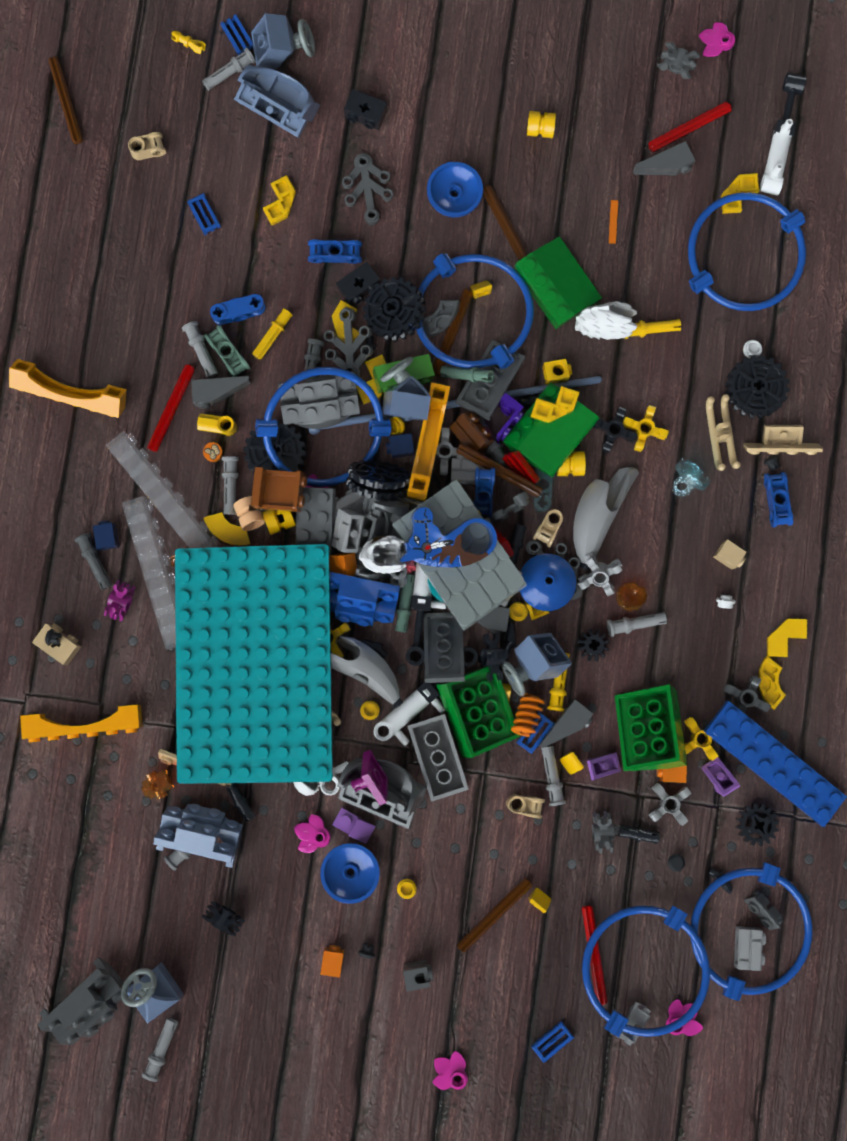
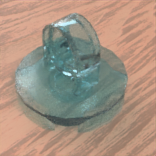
M681 459L675 467L679 476L673 483V491L677 496H686L694 487L699 490H705L710 484L709 478L706 477L704 479L701 475L703 471L691 461L687 460L684 463V460ZM679 483H685L687 489L679 491L676 486Z

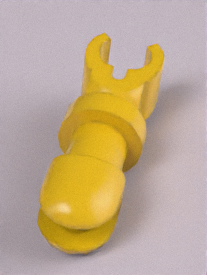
M172 31V40L183 43L187 48L191 47L198 54H201V50L205 51L206 44L203 41L192 40V37L184 36L179 31Z

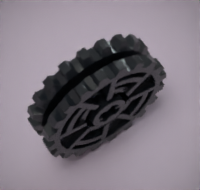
M391 277L390 281L385 278L382 280V284L376 283L374 285L375 289H370L368 292L370 296L364 300L366 306H363V311L366 314L363 317L364 320L368 321L367 326L378 337H384L386 341H389L390 338L394 342L398 341L399 338L405 340L408 334L411 336L415 334V328L419 329L421 327L420 321L425 319L423 313L426 312V307L423 304L426 302L421 297L422 293L409 280L405 282V279L401 277L399 280Z
M753 355L750 359L744 358L740 363L738 362L727 375L728 381L725 382V387L728 388L725 394L729 395L728 403L734 405L733 410H739L741 416L747 414L749 419H753L755 416L758 419H762L763 416L768 417L781 408L783 402L788 398L786 393L790 391V388L787 387L790 381L785 378L787 372L780 369L782 365L780 363L775 364L773 358L767 360L764 355H761L760 358Z
M277 420V436L271 437L274 449L276 448L279 451L277 456L293 472L300 471V466L304 467L305 465L303 458L307 457V453L304 451L306 445L302 441L303 438L300 433L296 434V428L293 426L289 428L288 424H280ZM251 430V437L245 440L247 446L243 447V451L247 454L244 456V460L246 463H249L247 465L249 470L255 472V467H263L265 470L279 471L266 451L263 437H257L256 431Z
M359 460V462L355 461L349 465V476L346 485H348V489H352L353 493L367 496L369 499L398 500V498L407 496L411 475H409V471H405V468L398 467L396 464H390V462Z

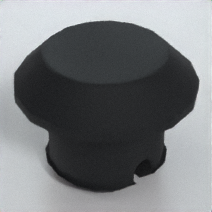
M773 455L765 459L763 464H767L769 470L773 471L780 467L779 456Z
M50 629L46 633L45 642L48 646L51 644L58 645L61 642L58 638H62V635Z
M673 854L668 859V866L672 871L679 872L685 867V860L681 855Z
M365 942L363 943L362 950H359L358 953L361 957L372 959L375 957L373 953L375 946L370 943L368 947V943Z

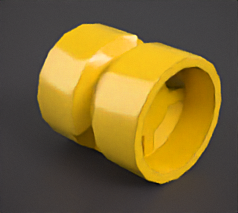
M529 111L527 136L537 137L541 134L544 138H553L556 113L545 112L544 115H541L539 111Z
M573 451L556 472L557 476H568L569 473H572L573 476H584L586 467L585 452Z
M266 510L262 512L271 535L281 532L283 527L289 529L296 526L291 511ZM282 514L285 521L280 522L277 515Z

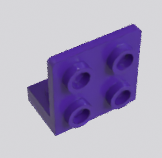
M507 393L502 396L499 407L505 416L511 417L498 432L495 439L497 443L501 440L504 441L512 430V425L516 426L524 415L522 413L524 407Z

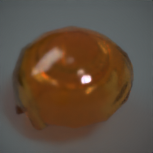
M636 582L621 585L616 593V600L619 606L627 611L638 610L646 603L648 597L645 587L638 586Z

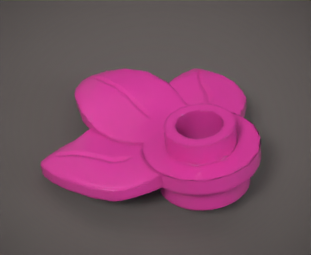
M715 22L713 29H706L699 34L700 40L707 45L703 51V56L706 57L718 56L722 51L730 50L735 44L734 34L728 32L727 26L721 22Z
M311 814L309 823H300L294 827L297 837L302 840L298 846V850L301 852L312 853L318 847H325L330 843V832L324 827V821L318 815ZM319 834H321V835L323 836V840H322V841H319V840H318V835H319Z
M679 999L674 1000L668 1008L669 1017L666 1020V1025L682 1017L693 1003L682 1005ZM697 1013L689 1022L671 1032V1034L680 1035L683 1033L687 1036L698 1034L703 1029V1026L695 1020Z
M454 1051L450 1059L445 1057L434 1059V1067L438 1076L434 1078L432 1083L437 1088L446 1090L452 1087L459 1090L466 1086L468 1082L467 1074L464 1071L466 1062L459 1052ZM457 1075L461 1076L459 1082L454 1080V1077Z

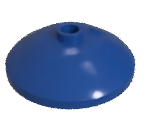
M448 162L442 164L432 172L428 179L427 196L429 202L442 215L448 217L468 215L477 208L482 199V180L476 170L465 163ZM456 192L458 195L454 197L451 194Z
M554 554L537 555L528 560L520 571L527 584L525 588L520 590L521 596L526 603L537 610H558L565 606L574 595L576 589L575 573L570 564L560 556ZM548 577L551 578L552 583L547 584L545 582V579Z
M346 843L333 848L324 858L320 871L321 882L325 891L333 899L347 904L358 903L368 898L376 889L380 875L379 865L373 853L366 847L355 843ZM349 868H352L354 870L353 875H349L347 873V870Z

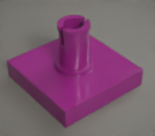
M371 750L363 753L361 777L351 780V786L355 792L368 787L378 804L383 805L387 803L388 777Z

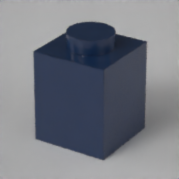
M412 434L389 437V442L386 443L387 454H391L392 459L414 456Z
M100 521L98 525L93 526L96 549L102 551L119 548L115 524L110 523V521Z

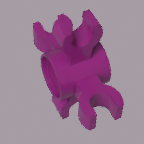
M117 580L109 595L104 616L110 613V618L117 620L120 617L119 621L122 622L131 605L135 586H132L130 589L129 583L126 585L123 582L120 585V580Z

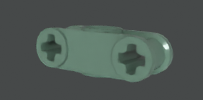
M217 325V328L208 335H203L210 346L217 352L233 377H237L246 369H251L230 342L220 325ZM227 348L232 350L229 355L222 354Z

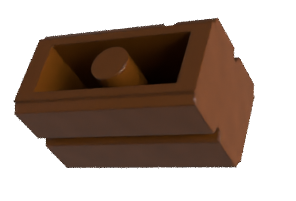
M464 412L450 426V429L462 444L483 454L487 447L495 441L491 436L492 432L488 427L483 426L479 422L480 418L476 413Z

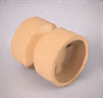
M252 496L241 498L233 504L236 515L240 517L239 523L243 531L255 530L265 524L262 511L251 506Z

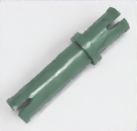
M442 366L440 369V374H445L441 375L442 378L470 380L474 383H477V381L491 383L494 380V372L492 370H481L477 367L468 369Z
M411 574L406 575L407 584L401 588L399 608L396 610L398 615L395 631L407 633L415 575Z

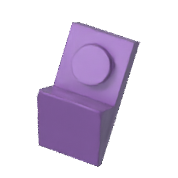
M617 752L587 759L591 780L621 772Z
M719 757L702 766L703 772L713 783L715 791L723 797L740 787V784Z
M343 807L332 824L349 834V837L363 843H367L376 827Z

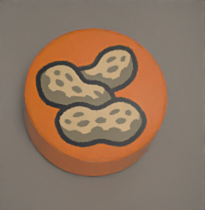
M211 442L205 445L203 455L208 461L217 462L222 458L223 450L219 444Z

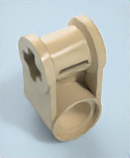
M160 132L133 137L128 142L130 153L136 160L160 157L166 154V149L162 143L163 135ZM138 146L142 147V148H141L140 150H138V151H135V150H134L135 147H138Z
M556 509L550 510L539 525L533 539L546 543L547 547L550 548L563 521L562 513ZM556 514L559 518L558 523H551L549 515Z
M513 794L507 798L506 805L513 813L542 819L541 810L545 799ZM514 799H519L521 802L520 807L517 809H513L511 806Z

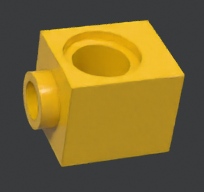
M566 359L544 362L542 366L545 385L568 381L570 375H572L571 365L567 364ZM559 368L563 374L555 375L553 369Z

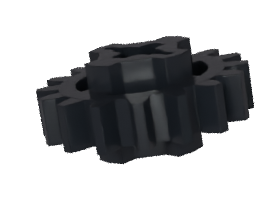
M752 803V808L747 805L744 806L746 811H739L742 816L741 818H736L740 824L736 825L735 828L741 829L738 835L745 836L743 841L747 843L750 840V845L755 846L756 842L759 846H763V841L770 844L769 838H776L773 834L774 831L779 832V829L775 828L779 821L774 820L777 814L770 813L772 808H765L764 804L761 803L759 806L756 803ZM755 812H762L765 815L758 817ZM755 821H759V822H760V823L758 824L759 829L754 827V826H756V822H755ZM756 832L757 835H759V837L755 838L750 836L749 834H753Z

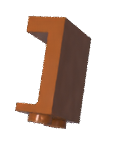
M255 467L251 506L256 509L301 512V507L305 505L303 489L307 486V476L299 470L297 472L265 470L263 467Z

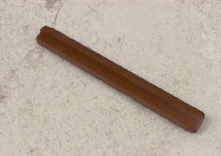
M56 56L50 57L48 62L72 142L80 144L83 142L59 59Z
M486 185L483 187V195L518 261H520L528 254L491 185Z
M463 290L459 300L460 307L457 316L448 327L440 347V351L447 355L450 353L472 298L473 292L471 290ZM437 357L433 370L435 376L440 377V369L442 366H445L446 362Z
M464 444L458 446L457 454L484 469L491 470L495 468V475L535 497L540 496L542 492L540 486Z
M524 878L457 944L460 951L466 952L532 887V883L527 878Z

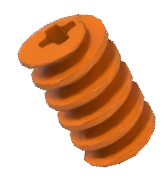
M525 693L524 697L520 699L519 711L515 715L517 719H514L513 723L515 726H512L511 731L524 737H530V733H536L532 726H538L534 719H540L541 717L536 712H542L543 710L538 705L545 704V702L535 695Z

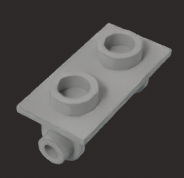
M635 1002L629 1009L627 1016L629 1021L627 1024L634 1027L639 1025L644 1028L651 1017V1011L645 1005ZM622 1031L620 1037L617 1038L625 1040L624 1042L631 1046L632 1043L635 1044L639 1036Z

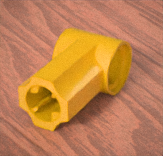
M200 413L197 429L199 431L232 436L237 431V424L229 416ZM231 422V427L228 430H223L224 424Z

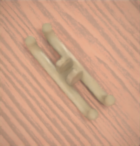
M728 394L723 395L721 398L723 423H719L717 426L713 409L715 399L713 396H710L706 400V414L714 463L719 471H723L726 467L722 463L719 443L722 442L727 444L729 461L732 468L738 469L741 466L736 457L728 401L730 399Z

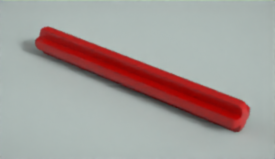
M724 102L653 139L648 143L649 149L655 152L731 112V105L728 102Z
M187 364L184 366L148 443L147 448L153 452L158 451L195 371L194 367Z
M591 905L582 907L587 943L596 929L593 907ZM597 941L592 952L590 965L595 994L600 1003L604 1005L607 1004V995Z

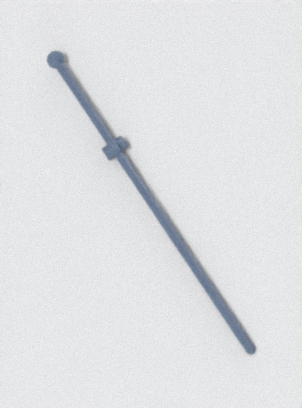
M596 376L553 384L559 388L561 386L575 388L600 383L602 378ZM549 384L506 391V393L512 398L539 394ZM456 400L447 401L446 409L461 407L456 404ZM373 413L349 417L345 421L328 428L309 429V433L316 435L323 429L370 422V419H376V416ZM383 415V419H389V418L394 417V416ZM401 418V420H402L403 422H408V421H412V420H413V419Z

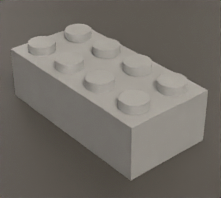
M445 714L408 725L431 802L469 790Z

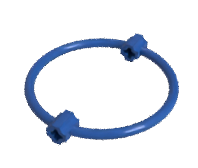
M751 192L727 195L710 204L697 218L689 237L688 259L694 277L688 282L692 291L696 294L704 291L715 302L727 308L740 311L765 309L783 300L797 285L805 266L806 245L800 228L805 223L803 213L797 209L791 213L778 201L768 196ZM752 200L771 206L784 216L780 220L782 229L788 234L794 231L796 236L798 262L795 273L788 285L780 293L763 302L744 304L722 297L710 287L714 283L711 274L706 270L700 273L697 265L695 247L701 226L712 212L733 201Z
M447 253L438 255L433 260L435 268L424 278L418 288L422 293V298L433 279L439 274L442 278L450 277L456 271L455 265L466 262L487 263L507 272L520 286L526 302V319L519 337L508 349L505 344L499 345L490 352L492 357L484 360H460L443 353L429 340L421 321L419 323L421 327L416 329L420 340L433 355L453 366L484 368L497 364L500 370L509 367L514 362L512 354L526 340L534 317L533 299L525 280L509 264L491 256L469 254L450 259Z
M317 367L302 371L283 383L272 396L265 411L264 419H256V436L263 437L266 451L279 471L293 472L279 459L271 441V437H276L278 433L277 420L272 419L275 407L282 396L298 382L317 375H336L357 384L367 394L374 407L376 419H370L368 429L369 435L375 437L371 448L363 459L364 461L372 460L381 444L382 436H390L391 421L383 419L381 404L372 388L359 376L340 368ZM346 472L329 479L307 478V485L313 487L337 485L347 481L349 474Z
M763 862L761 868H742L730 871L717 878L699 897L691 918V926L698 934L700 915L709 897L721 885L742 876H759L757 881L774 887L777 882L785 887L796 899L804 919V941L797 960L783 976L765 985L747 987L744 980L729 975L727 980H725L710 967V979L724 988L722 995L736 1001H740L742 994H763L785 985L802 968L811 948L813 926L807 903L798 889L786 878L779 875L781 868ZM691 939L694 955L702 968L698 950Z
M646 905L628 907L607 917L592 933L583 955V982L590 1002L601 1017L607 1021L604 1028L617 1037H620L622 1031L645 1037L668 1034L689 1022L702 1006L710 982L709 959L701 938L692 926L685 921L688 914L673 905L670 910ZM654 914L664 917V924L676 931L682 928L690 936L700 956L702 981L696 1000L682 1017L662 1027L638 1028L628 1025L629 1019L616 1010H613L610 1014L603 1007L592 986L590 961L598 939L610 925L630 915Z

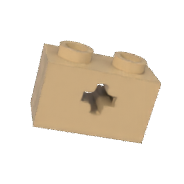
M55 623L52 625L45 624L32 643L62 665H69L82 647L77 644L79 640L70 634L68 636L63 634V629ZM53 629L54 632L62 635V638H58L61 641L60 646L56 644L48 646L46 644L45 637L47 631Z

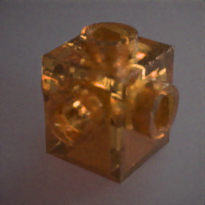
M164 770L158 774L154 771L146 775V780L142 781L143 786L141 787L146 797H149L150 800L156 797L158 801L167 796V791L173 789L174 785L167 771Z

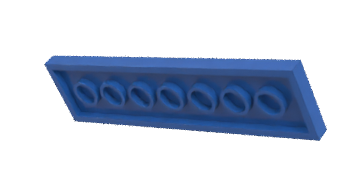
M726 700L703 731L822 827L826 826L847 798L845 794L730 701Z

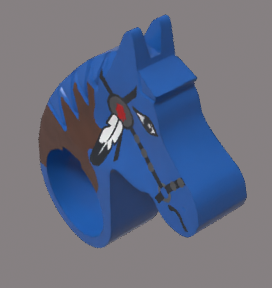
M426 507L417 508L411 516L412 534L407 542L404 543L406 553L399 561L413 560L427 566L447 568L471 565L482 560L494 550L497 543V534L494 527L488 521L475 518L462 522L443 536L438 527L432 523V511ZM472 523L483 525L489 533L487 548L478 554L464 551L461 546L462 533Z

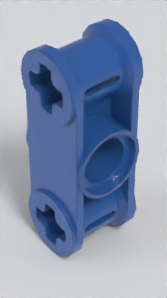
M318 239L308 241V246H310L308 261L311 263L358 264L362 262V257H360L361 241ZM338 249L340 252L334 255L330 251Z
M252 294L215 304L210 309V315L217 325H224L260 316L265 312L266 308L263 298L258 294ZM258 302L257 308L254 307V303Z
M476 467L473 504L481 515H486L490 518L492 516L495 468L488 470Z
M785 472L770 475L769 473L764 475V486L767 493L769 519L772 528L777 525H793V513ZM775 496L781 497L782 504L775 501Z

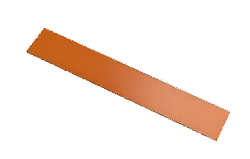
M611 200L609 243L616 244L618 200Z

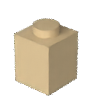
M727 539L722 542L713 558L733 570L737 567L740 568L745 562L746 558L744 556L746 551Z

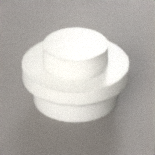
M750 340L745 343L743 353L749 359L753 355H756L758 358L762 353V345L756 340Z
M721 595L720 598H716L717 606L721 608L732 609L733 604L736 603L730 595Z

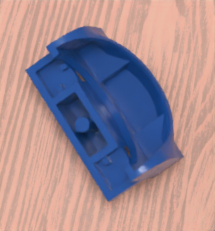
M329 566L330 611L335 613L336 619L342 622L357 623L361 626H373V622L376 621L393 623L400 586L330 572ZM378 598L383 599V601L377 603Z

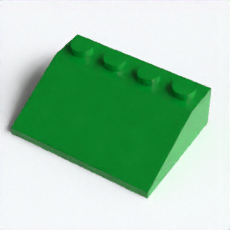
M560 236L531 252L514 266V269L525 280L531 295L555 330L579 315L588 306H592L602 299Z
M549 383L538 398L555 404L560 388ZM578 400L573 412L550 423L531 418L535 405L534 402L503 442L510 452L519 451L528 463L553 477L599 420L595 413Z
M489 666L465 673V682H441L436 685L462 758H473L520 737V735L511 731L512 726H515L513 723L514 716L501 680H497L495 673L493 674L492 681L487 680L486 676Z
M669 684L614 695L623 771L669 769L687 765L678 695L674 687Z

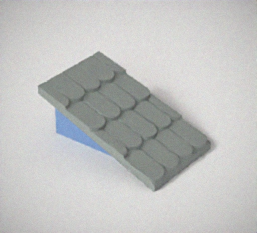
M456 479L401 517V519L394 522L392 526L401 540H404V543H406L412 534L411 516L417 508L426 507L432 511V523L438 527L443 536L468 519L483 518ZM472 523L464 529L461 537L463 550L472 554H478L487 548L489 533L483 525ZM498 540L494 550L488 556L471 565L447 568L418 563L463 631L527 586L524 578Z

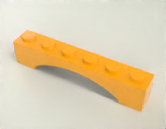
M17 359L9 368L10 388L106 414L110 417L119 418L125 409L127 389L109 384L106 388L98 390L71 387L48 377L36 368L35 363Z
M431 382L428 418L423 420L407 498L426 501L450 386Z
M141 705L118 706V711L108 718L83 726L56 723L45 718V714L20 716L22 739H28V742H40L41 737H48V741L60 740L62 735H67V739L79 738V734L87 733V737L99 736V732L106 731V735L118 734V730H126V733L138 732L137 728H143Z

